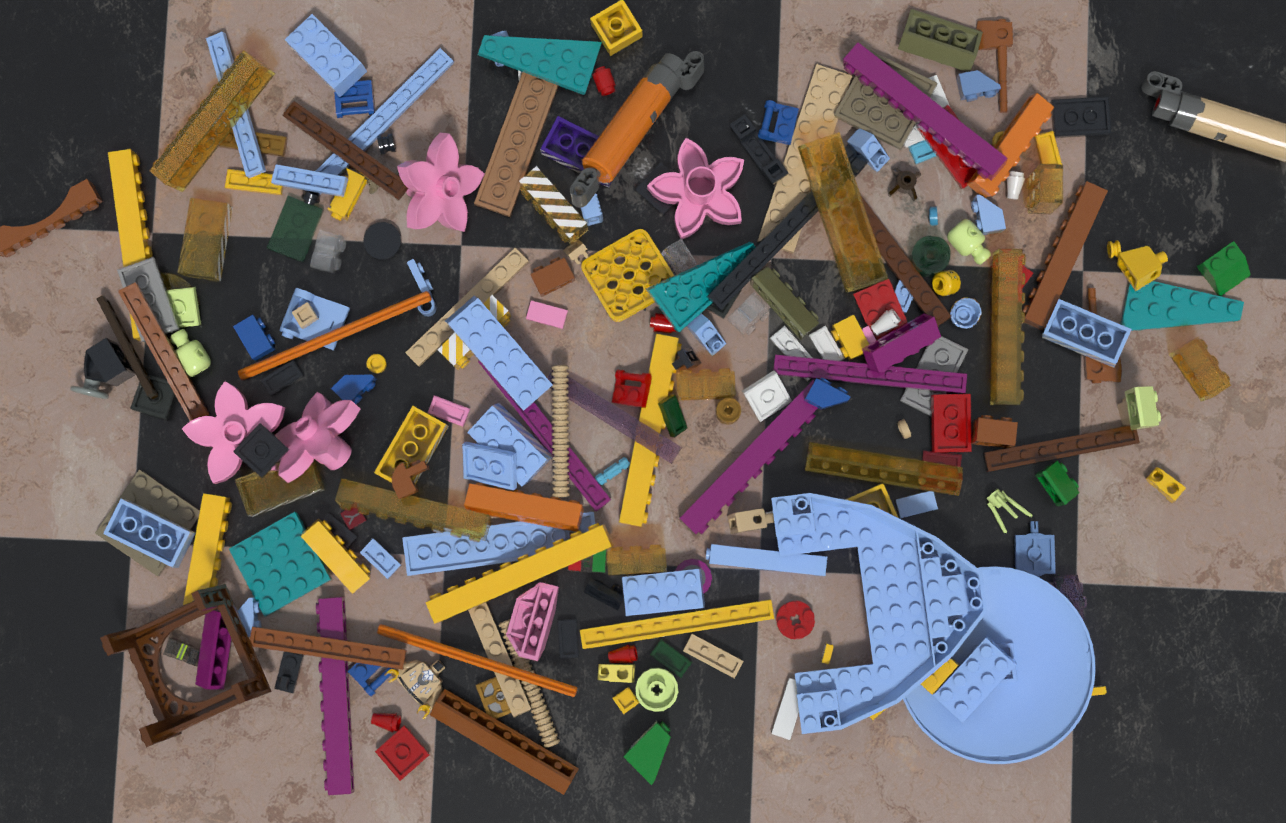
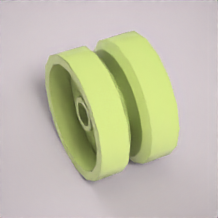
M660 667L644 671L638 678L635 687L639 703L646 709L654 712L664 711L671 707L678 695V684L674 675ZM658 685L661 688L660 692H654L653 687Z

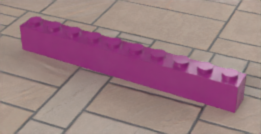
M859 42L844 57L843 66L846 72L851 75L855 74L863 85H869L873 88V92L878 97L887 99L888 104L892 108H898L903 112L905 118L910 121L914 120L923 132L928 131L932 134L933 139L937 143L946 145L951 154L960 156L968 167L973 166L978 170V174L982 178H988L992 181L1006 165L1008 159L1006 156Z
M814 380L679 518L695 535L698 532L702 535L709 527L707 523L711 519L715 521L723 513L720 509L725 504L729 507L736 499L734 495L738 491L742 493L749 486L747 481L751 477L756 479L762 472L760 468L765 463L769 465L776 458L773 454L778 449L782 452L789 444L787 440L791 436L795 438L803 430L800 426L804 422L809 424L816 416L814 412L818 408L804 401Z
M345 597L319 599V603H316V614H319L320 622H317V633L320 634V637L347 641ZM321 657L319 673H322V681H320L319 687L320 692H323V700H321L320 708L321 712H324L321 728L322 732H325L322 748L323 751H326L323 768L324 771H327L324 788L325 791H328V795L354 793L349 673L347 672L348 661Z

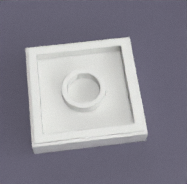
M775 371L770 372L742 390L760 422L792 402Z

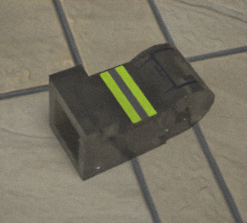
M169 638L163 655L198 667L200 649L177 638Z

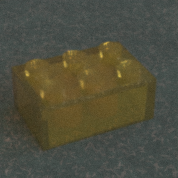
M1039 164L1029 175V178H1026L1025 188L1028 189V197L1025 199V208H1028V214H1052L1063 203V165Z
M1196 337L1171 352L1169 356L1202 402L1215 397L1230 387L1231 384L1229 376L1219 368L1218 360L1208 352L1207 344L1204 340Z
M730 368L719 369L718 372H711V369L699 370V373H692V370H681L680 374H676L677 400L734 399L736 395L735 371L730 372Z
M661 544L650 545V549H642V546H630V550L624 551L623 547H611V551H607L608 575L667 572L666 550L661 548Z

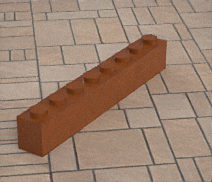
M1088 181L1083 186L1079 185L1075 193L1078 197L1075 203L1072 202L1067 211L1070 213L1068 219H1064L1060 226L1062 232L1053 241L1052 247H1054L1052 254L1048 253L1044 264L1047 265L1044 271L1041 270L1036 280L1039 283L1036 288H1032L1029 294V298H1031L1029 305L1025 304L1021 315H1023L1022 322L1040 330L1046 328L1108 190Z
M446 689L443 690L430 713V716L563 795L579 769Z

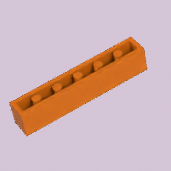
M1038 93L1029 96L994 145L995 149L1008 158L1006 165L992 181L988 178H982L978 174V170H976L967 185L984 198L993 197L1000 189L998 187L999 184L1009 177V170L1020 161L1021 158L1019 156L1030 147L1031 139L1040 133L1041 125L1052 116L1050 112L1054 106Z
M482 483L469 484L464 503L467 512L574 532L579 531L584 512L583 505L575 500H569V502L561 501L558 497L545 498L537 493L529 495L524 494L520 490L507 491L497 486H494V488L486 487Z

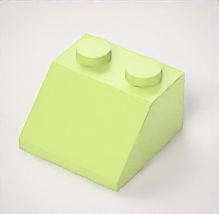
M1153 386L1134 387L1125 391L1131 430L1158 426L1161 421V415L1156 408L1158 397L1156 391L1153 390Z

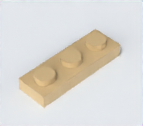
M691 634L683 650L734 679L743 663L741 659L694 634Z

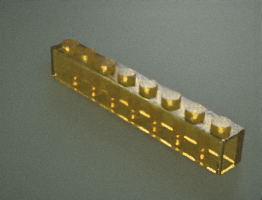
M809 442L805 465L806 471L959 496L963 481V467Z
M341 479L335 498L337 504L340 505L339 507L344 510L355 508L364 515L374 513L376 517L387 520L390 517L394 518L395 522L401 524L410 522L417 528L424 529L426 526L432 528L434 532L443 533V531L450 532L451 536L457 538L466 536L474 542L486 541L492 521L491 516L488 514L411 495L400 500L394 491Z

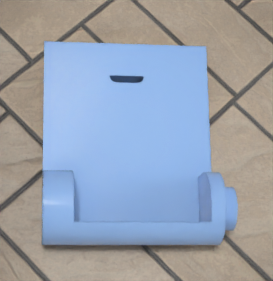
M295 288L279 331L283 332L282 336L293 339L294 336L309 341L344 326L350 307ZM308 302L319 319L305 329H302L292 312ZM338 340L323 347L335 350Z

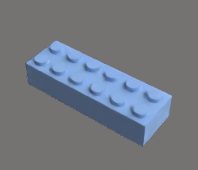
M473 296L445 320L522 410H525L552 386V383L478 297Z

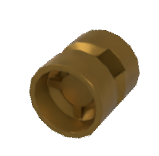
M733 398L721 400L716 408L718 421L725 425L734 424L741 414V406Z

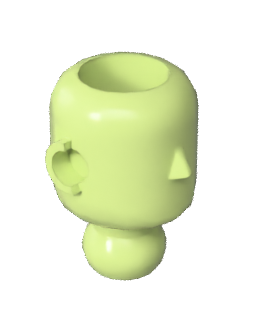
M962 220L948 232V241L962 256L972 254L974 261L979 265L991 256V252L981 245L985 241V236L971 220Z
M182 329L170 336L171 342L178 348L175 351L177 357L189 377L199 374L210 366L211 360L202 344L198 340L190 342L185 330Z

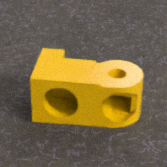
M1155 467L1146 478L1147 482L1158 489L1171 503L1175 502L1186 489L1185 486L1158 467Z

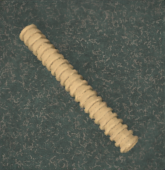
M554 365L551 367L553 370L551 373L553 376L551 379L553 391L551 393L553 394L552 406H554V409H552V412H554V415H552V418H554V421H552V424H554V427H552V430H554V433H552V436H554V439H552V442H554V445H552V448H554V451H552V454H554V457H552V460H554V463H552V466H554V469H552V472H554V475H552V478H554V481H552V484H554L552 496L568 497L570 496V493H568V490H570V487H568L570 475H568L569 469L567 467L569 466V463H567V460H569V457H567V454H569V451H567V448H569V445H567V442H569V439H567V436H569V433H567V430H569V427H567V424H569V421H567L569 417L567 415L569 411L567 408L569 405L567 402L569 399L567 396L569 393L567 390L569 387L567 384L569 381L567 370L569 367L567 365Z
M511 619L501 622L498 626L502 628L501 633H504L503 639H506L505 644H508L507 650H510L511 653L509 655H512L511 660L515 663L513 666L534 673V670H531L532 664H529L530 659L519 657L506 636ZM521 680L520 684H523L522 688L525 690V696L527 695V700L532 709L530 711L534 714L532 717L536 719L537 730H540L539 736H542L541 741L545 743L543 745L544 748L558 744L560 739H557L556 728H553L552 725L554 723L550 721L549 710H546L547 704L544 705L545 699H542L543 694L539 691L541 688Z

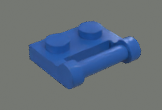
M372 80L357 81L341 97L334 92L337 118H343L346 115L366 113L373 115L375 113ZM367 101L368 105L342 108V103Z
M767 100L764 106L766 110L762 128L758 132V137L764 140L791 145L799 108ZM773 111L779 112L774 133L769 132Z
M356 663L347 672L372 697L376 693L375 690L391 676L389 673L385 676L384 674L394 668L388 667L370 685L366 681L381 666Z

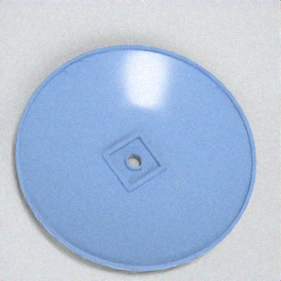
M998 566L979 567L978 569L982 571L988 612L952 658L961 666L983 640L989 637L1017 663L1016 666L963 723L921 684L903 700L909 713L922 731L949 752L980 763H1017L1037 757L1054 748L1079 723L1087 709L1094 687V649L1089 631L1077 609L1067 597L1047 581L1033 574L1013 568Z

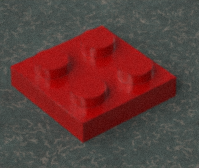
M406 725L375 751L399 781L405 778L430 755Z

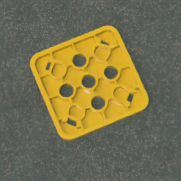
M643 229L633 231L591 255L581 264L583 274L607 314L615 322H621L655 303L646 288L674 276L650 235ZM622 256L625 258L623 264H616V258ZM643 262L651 264L647 270H643L640 267ZM632 271L634 277L632 279H625V273ZM610 281L618 282L617 287L614 289H610L607 286ZM641 286L644 289L641 294H634V288ZM620 306L623 310L616 309V307Z

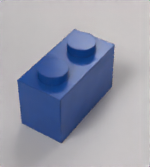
M251 315L233 326L253 360L257 361L276 350L273 346L275 341L270 333L266 334L264 330L266 326L260 317L257 318Z

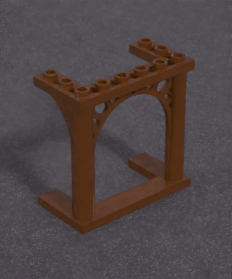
M226 584L197 590L191 593L193 601L138 628L115 632L100 638L102 647L108 656L125 651L129 652L130 660L137 670L138 679L142 682L145 689L146 698L150 701L153 708V714L158 722L139 729L141 740L145 743L146 748L182 734L181 731L234 706L272 692ZM219 609L248 679L232 685L231 689L205 701L192 702L184 700L175 695L162 678L159 667L161 647L168 635L178 627ZM145 644L153 646L154 654L147 653ZM173 701H176L178 704V710L175 714H173L170 707ZM184 705L188 707V710H184Z

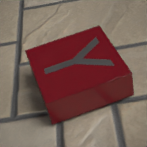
M358 504L340 513L349 530L367 521Z

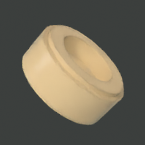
M905 419L898 421L897 425L903 439L911 437Z

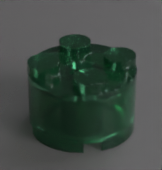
M925 236L916 242L910 252L909 259L921 276L933 277L947 267L951 251L944 239L935 236ZM933 254L934 257L928 259L926 256Z

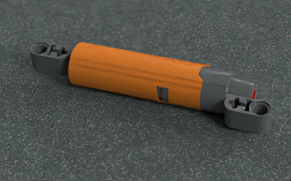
M690 52L684 61L674 54L665 53L658 64H653L649 67L582 159L584 170L581 171L570 187L571 200L575 207L581 208L590 202L599 189V182L610 183L613 181L679 88L689 90L695 86L705 71L704 56L701 52Z

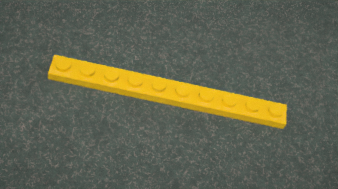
M765 600L580 630L582 648L587 649L774 619L772 601Z

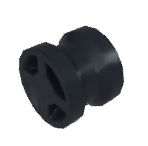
M392 133L386 137L377 136L381 155L389 151L396 152Z

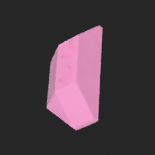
M539 582L535 587L529 589L516 599L506 636L519 657L538 661L541 657L556 611L558 586Z

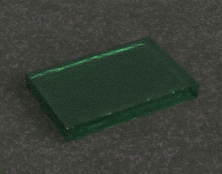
M288 196L267 249L303 262L324 210Z

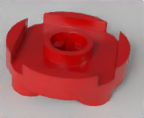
M790 601L779 608L776 614V623L780 633L789 639H802L813 630L815 616L811 608L804 602ZM797 614L801 622L793 626L790 617H795Z

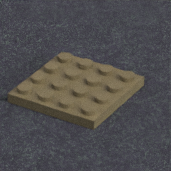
M870 50L871 53L931 98L937 87V82ZM855 76L834 113L835 118L857 129H863L873 134L875 138L902 150L916 122L905 118L901 110L892 108L888 104L887 99L878 97L873 92V88L869 85H863L858 80V77Z
M138 470L95 534L156 576H160L167 566L166 564L103 534L120 499H127L189 530H192L197 523L200 510L144 471Z

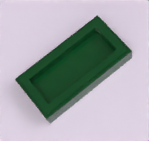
M675 394L669 395L658 403L670 437L675 438L687 429Z
M662 639L650 653L653 658L680 678L692 664L689 659Z

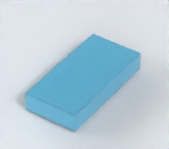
M925 140L908 147L915 165L936 157V154Z

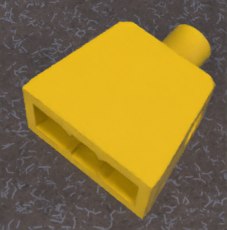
M1149 246L1119 253L1117 265L1134 290L1137 291L1161 275L1162 264L1167 262L1168 258L1164 251L1154 254Z

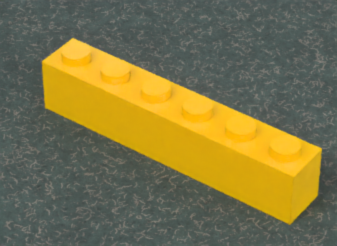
M203 494L183 605L194 600L191 593L218 585L216 574L217 570L219 571L221 568V559L219 557L220 552L224 550L225 546L223 535L228 529L227 513H230L232 507L228 497Z

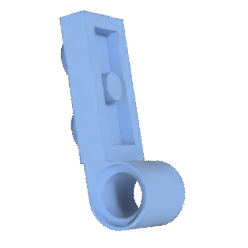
M412 259L407 264L421 292L428 291L432 299L430 301L432 307L429 311H423V305L418 306V310L424 316L429 317L434 315L437 310L430 291L433 287L429 279H424L422 273L425 271L421 263H416Z

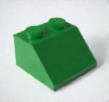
M1234 241L1197 266L1218 296L1224 295L1251 275L1246 257Z
M1058 461L1051 463L1035 474V476L1055 505L1062 506L1071 501L1080 492L1078 491L1079 486L1073 478L1070 479L1066 474L1068 471L1064 464Z

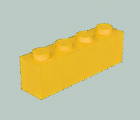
M317 519L301 533V537L353 594L370 579L368 573L371 571L364 563L360 565L356 560L358 558L351 549L347 550L343 546L345 542L338 534L334 536L330 531L332 527L327 521Z

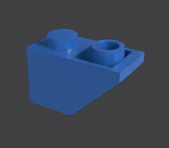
M344 375L331 389L342 400H351L357 404L361 401V395L365 391L369 392L374 388L377 379L373 375Z
M816 378L804 401L822 410L848 402L851 396L847 395L848 391L838 387L836 389L830 386L831 382L828 380Z

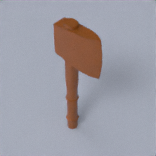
M1006 19L977 21L976 30L983 32L978 50L997 49L998 83L1001 87L999 91L1000 113H1007V47H1012L1013 45L1012 22H1006Z
M1088 288L1089 312L1097 315L1096 288ZM1085 356V380L1092 381V384L1121 382L1122 366L1120 357L1113 368Z

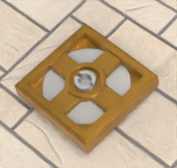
M496 677L476 685L486 714L497 719L511 713Z

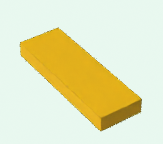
M227 169L226 189L282 195L283 186L271 183L273 174L261 173L248 178L245 171Z

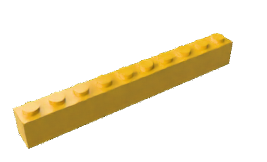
M131 149L108 152L123 267L152 257V249L148 246L147 240L150 239V233L145 225L147 213L143 209L142 203L145 202V197L140 188L142 176L138 172L137 165H140L138 154ZM130 314L133 338L140 341L135 321Z
M656 334L649 368L652 381L646 408H641L619 523L642 527L643 523H647L648 512H645L646 504L650 505L652 494L649 493L650 486H654L656 475L653 474V469L658 467L660 457L656 453L657 448L662 447L663 437H660L661 429L665 430L666 427L658 403L668 397L669 392H673L674 381L671 380L672 373L676 374L677 370H675L672 363L675 362L676 354L681 350L682 346L681 343H678L679 338Z
M599 523L588 527L589 531L583 534L581 530L570 535L571 539L564 541L563 538L553 542V547L546 549V546L535 550V555L529 557L528 554L517 558V563L511 565V562L500 565L501 570L494 572L491 569L482 573L483 577L478 580L473 577L464 581L466 585L460 588L457 584L448 588V593L441 595L439 592L430 596V601L425 603L434 624L614 546L605 524L601 526Z

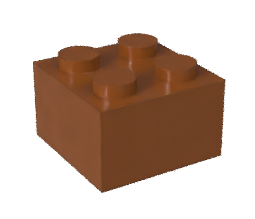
M981 415V417L972 421L971 444L1011 448L1016 444L1018 422H1012V418L1001 417V419L993 420V416Z

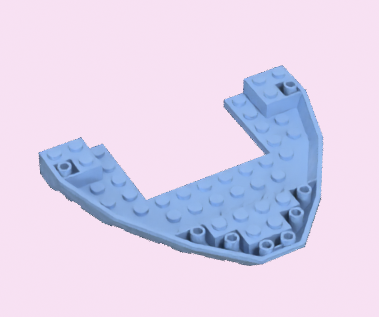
M813 493L771 498L780 556L858 547L873 664L795 673L802 734L842 730L899 703L956 653L988 612L982 571L936 536L869 504Z

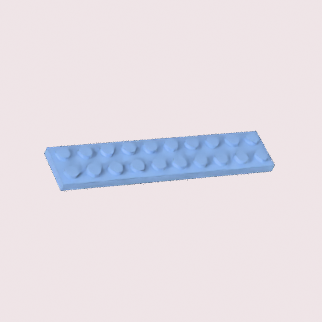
M594 512L583 513L579 529L582 534L589 531V526L595 524ZM513 522L403 537L407 576L518 561L517 558L528 554L529 557L535 555V550L546 546V549L553 547V542L563 538L564 541L570 539V533L575 532L526 522Z

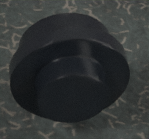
M305 190L304 194L301 195V198L304 199L303 202L306 204L315 205V203L320 202L318 193Z

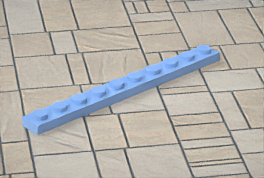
M440 48L348 140L365 152L377 140V136H381L454 64V61ZM332 154L316 172L340 176L350 165L335 154Z

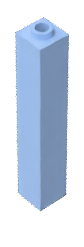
M711 544V548L706 550V559L709 560V564L817 576L826 575L827 557L807 554L780 556L779 551Z

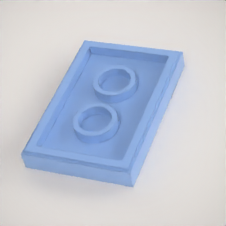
M467 441L462 444L464 479L510 490L517 488L516 453Z

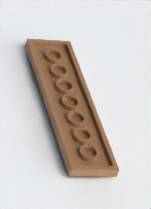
M522 72L475 199V205L511 217L523 184L519 181L526 176L558 85Z

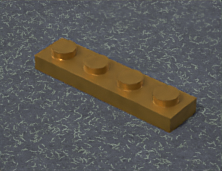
M211 127L208 143L210 146L238 150L231 128ZM255 132L261 154L284 157L287 144L286 137Z

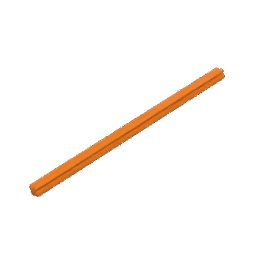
M428 291L422 292L238 370L239 378L245 380L432 300L431 295Z
M380 624L377 630L379 635L571 697H575L577 693V687L389 626Z

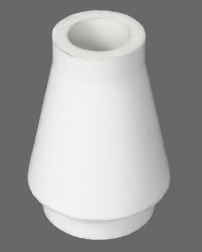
M1009 171L1007 198L1018 200L1025 181L1024 173Z
M893 309L886 310L871 328L876 335H879L898 326L901 320Z

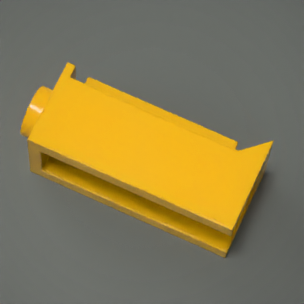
M346 168L348 176L345 175L348 178L344 197L334 196L330 204L331 208H327L332 213L331 217L339 221L341 219L348 221L367 184L364 176Z

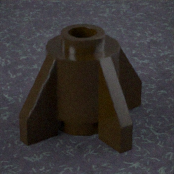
M895 167L892 169V172L897 178L895 182L896 187L888 193V196L891 197L899 191L904 194L908 193L911 199L915 201L918 197L914 186L921 173L901 171Z

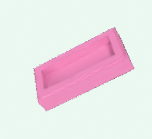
M531 301L526 320L563 329L568 310Z
M437 396L433 397L428 410V414L464 427L470 409Z

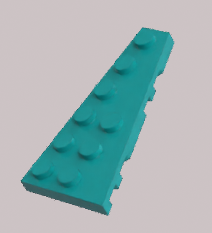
M484 35L477 55L584 95L602 42Z
M748 242L650 286L646 290L674 329L680 332L712 304L706 296L737 266L755 245Z
M1155 281L1135 291L1129 282L1120 325L1132 329L1131 331L1236 322L1241 320L1244 302Z

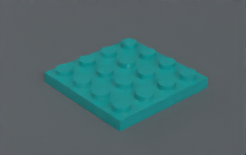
M297 512L291 513L229 548L255 600L259 601L258 606L264 617L332 580L324 562L301 537V533L306 528Z

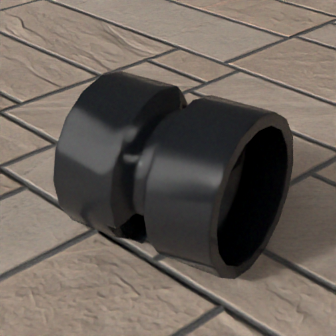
M847 144L835 157L833 163L845 168V172L851 179H854L869 161L862 154L856 155L857 151L851 144Z

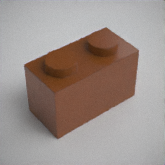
M557 257L550 261V265L546 267L539 266L533 269V273L530 274L541 297L575 281V277L565 257L562 259Z

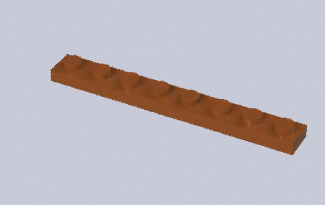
M137 281L118 290L189 421L202 416H210Z
M254 626L251 629L250 642L253 647L402 670L404 669L407 652L405 649Z

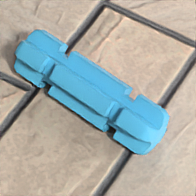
M623 457L619 460V463H614L605 469L603 474L599 473L596 475L595 479L599 485H603L607 482V479L611 480L620 474L622 469L626 470L630 467V462L626 457Z

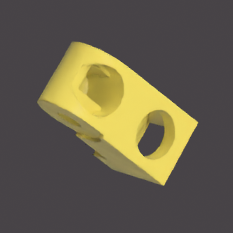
M598 664V680L633 683L635 681V664Z

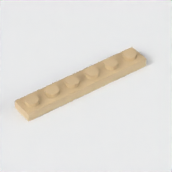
M485 602L469 609L468 611L488 659L513 666L487 603ZM494 672L513 718L530 711L531 707L519 679Z

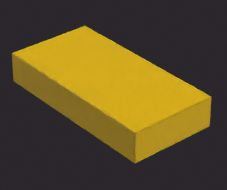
M1054 132L1038 134L1034 140L1043 173L1061 169L1063 166Z

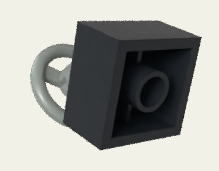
M105 338L88 348L85 352L84 376L86 379L84 380V386H71L70 390L83 395L108 399L109 395L107 393L98 391L100 383L117 387L136 374L117 342Z

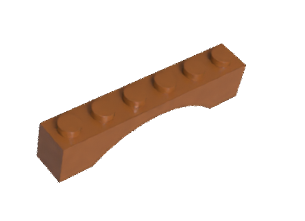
M85 179L71 187L60 207L42 221L27 226H1L0 256L10 257L21 247L26 248L32 244V241L48 236L50 231L64 227L66 222L79 219L82 213L98 208L99 204L103 201L93 183Z

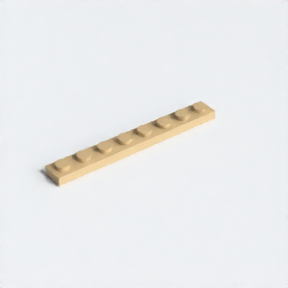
M514 248L405 353L420 367L454 333L445 320L473 296L478 297L482 303L491 295L494 296L529 261Z

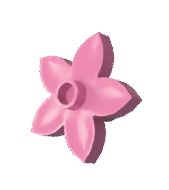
M439 133L433 139L427 152L426 162L410 160L397 166L401 180L409 188L406 193L412 198L407 210V228H427L438 220L441 225L448 229L465 232L468 212L462 197L476 190L483 179L484 173L472 165L458 164V149L449 133Z
M685 138L677 157L679 173L669 172L662 174L647 185L648 191L661 202L678 204L674 222L681 240L698 231L703 224L705 215H708L713 221L720 224H741L739 204L734 196L726 190L733 187L738 181L743 169L744 159L724 157L709 165L702 148L695 142Z
M226 381L218 390L215 398L217 416L198 417L182 428L188 438L195 443L205 447H213L208 457V473L213 484L224 482L236 474L243 460L233 451L258 424L261 423L272 433L282 421L285 407L273 403H261L248 409L247 400L238 388ZM278 463L270 471H278Z
M316 392L306 405L302 418L297 422L287 425L275 435L290 449L280 461L278 475L289 483L302 475L314 459L324 464L330 470H336L343 466L351 455V447L338 435L350 426L360 408L351 400H342L332 404L326 397Z

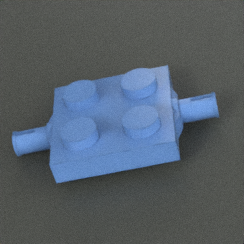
M1031 521V533L1014 535L1015 569L1025 571L1037 577L1044 574H1055L1054 535L1038 533V521Z

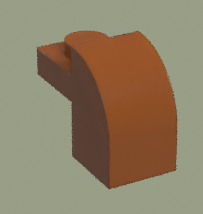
M416 460L409 464L410 468H407L406 464L402 462L395 468L392 474V486L398 499L402 500L419 492L412 477L429 469L425 461Z

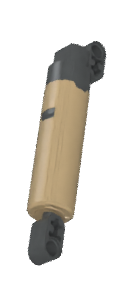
M1154 71L1149 73L1142 83V91L1147 95L1157 98L1152 116L1169 121V126L1286 162V123L1181 91L1182 82L1178 78Z

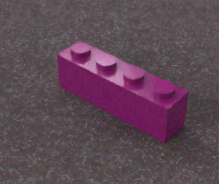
M922 314L862 348L869 369L881 373L887 371L888 367L902 362L907 356L918 353L921 348L934 344L935 340L939 339L941 335L935 317Z
M219 609L205 614L195 682V685L204 689H224L231 637Z

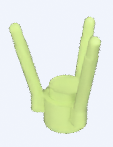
M999 489L986 498L989 501L987 505L992 510L1003 533H1007V530L995 506L998 509L1003 506L1014 518H1018L1016 513L1006 504L1008 501L1030 518L1033 516L1007 496L1004 491L1001 492Z

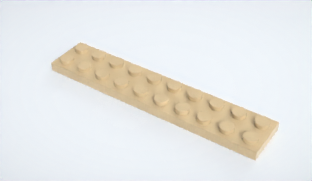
M816 64L793 133L791 145H789L783 163L789 174L776 184L757 242H760L817 184L838 121L834 113L849 88L852 75ZM801 229L781 250L794 253Z

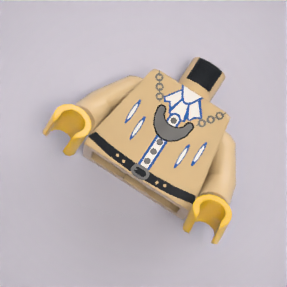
M414 660L405 662L403 670L390 669L384 676L388 673L393 676V679L388 681L389 683L397 679L420 705L416 713L418 714L421 710L425 712L422 718L425 719L442 693L441 683L443 681L438 674L446 667L440 660H436L431 666L426 661Z

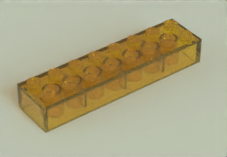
M243 50L242 53L237 55L232 66L224 72L221 80L212 87L211 93L207 98L202 100L197 111L189 117L186 125L177 132L172 143L166 146L161 157L153 163L150 172L165 185L183 192L276 73L262 61Z
M840 132L799 146L798 150L846 292L855 291L888 279Z
M998 249L992 252L990 405H1020V401H1023L1024 392L1021 389V382L1024 380V371L1021 370V362H1024V351H1021V343H1024L1025 335L1024 331H1021V326L1025 321V313L1022 312V304L1025 303V293H1022V285L1025 284V273H1022V265H1025L1026 256L1023 254V249Z

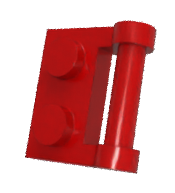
M618 369L615 372L616 383L611 403L646 408L652 375L650 373H629ZM625 381L641 382V387L627 386Z

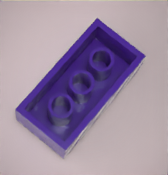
M557 116L540 149L541 154L581 173L584 170L582 159L599 136ZM612 182L599 183L609 188Z

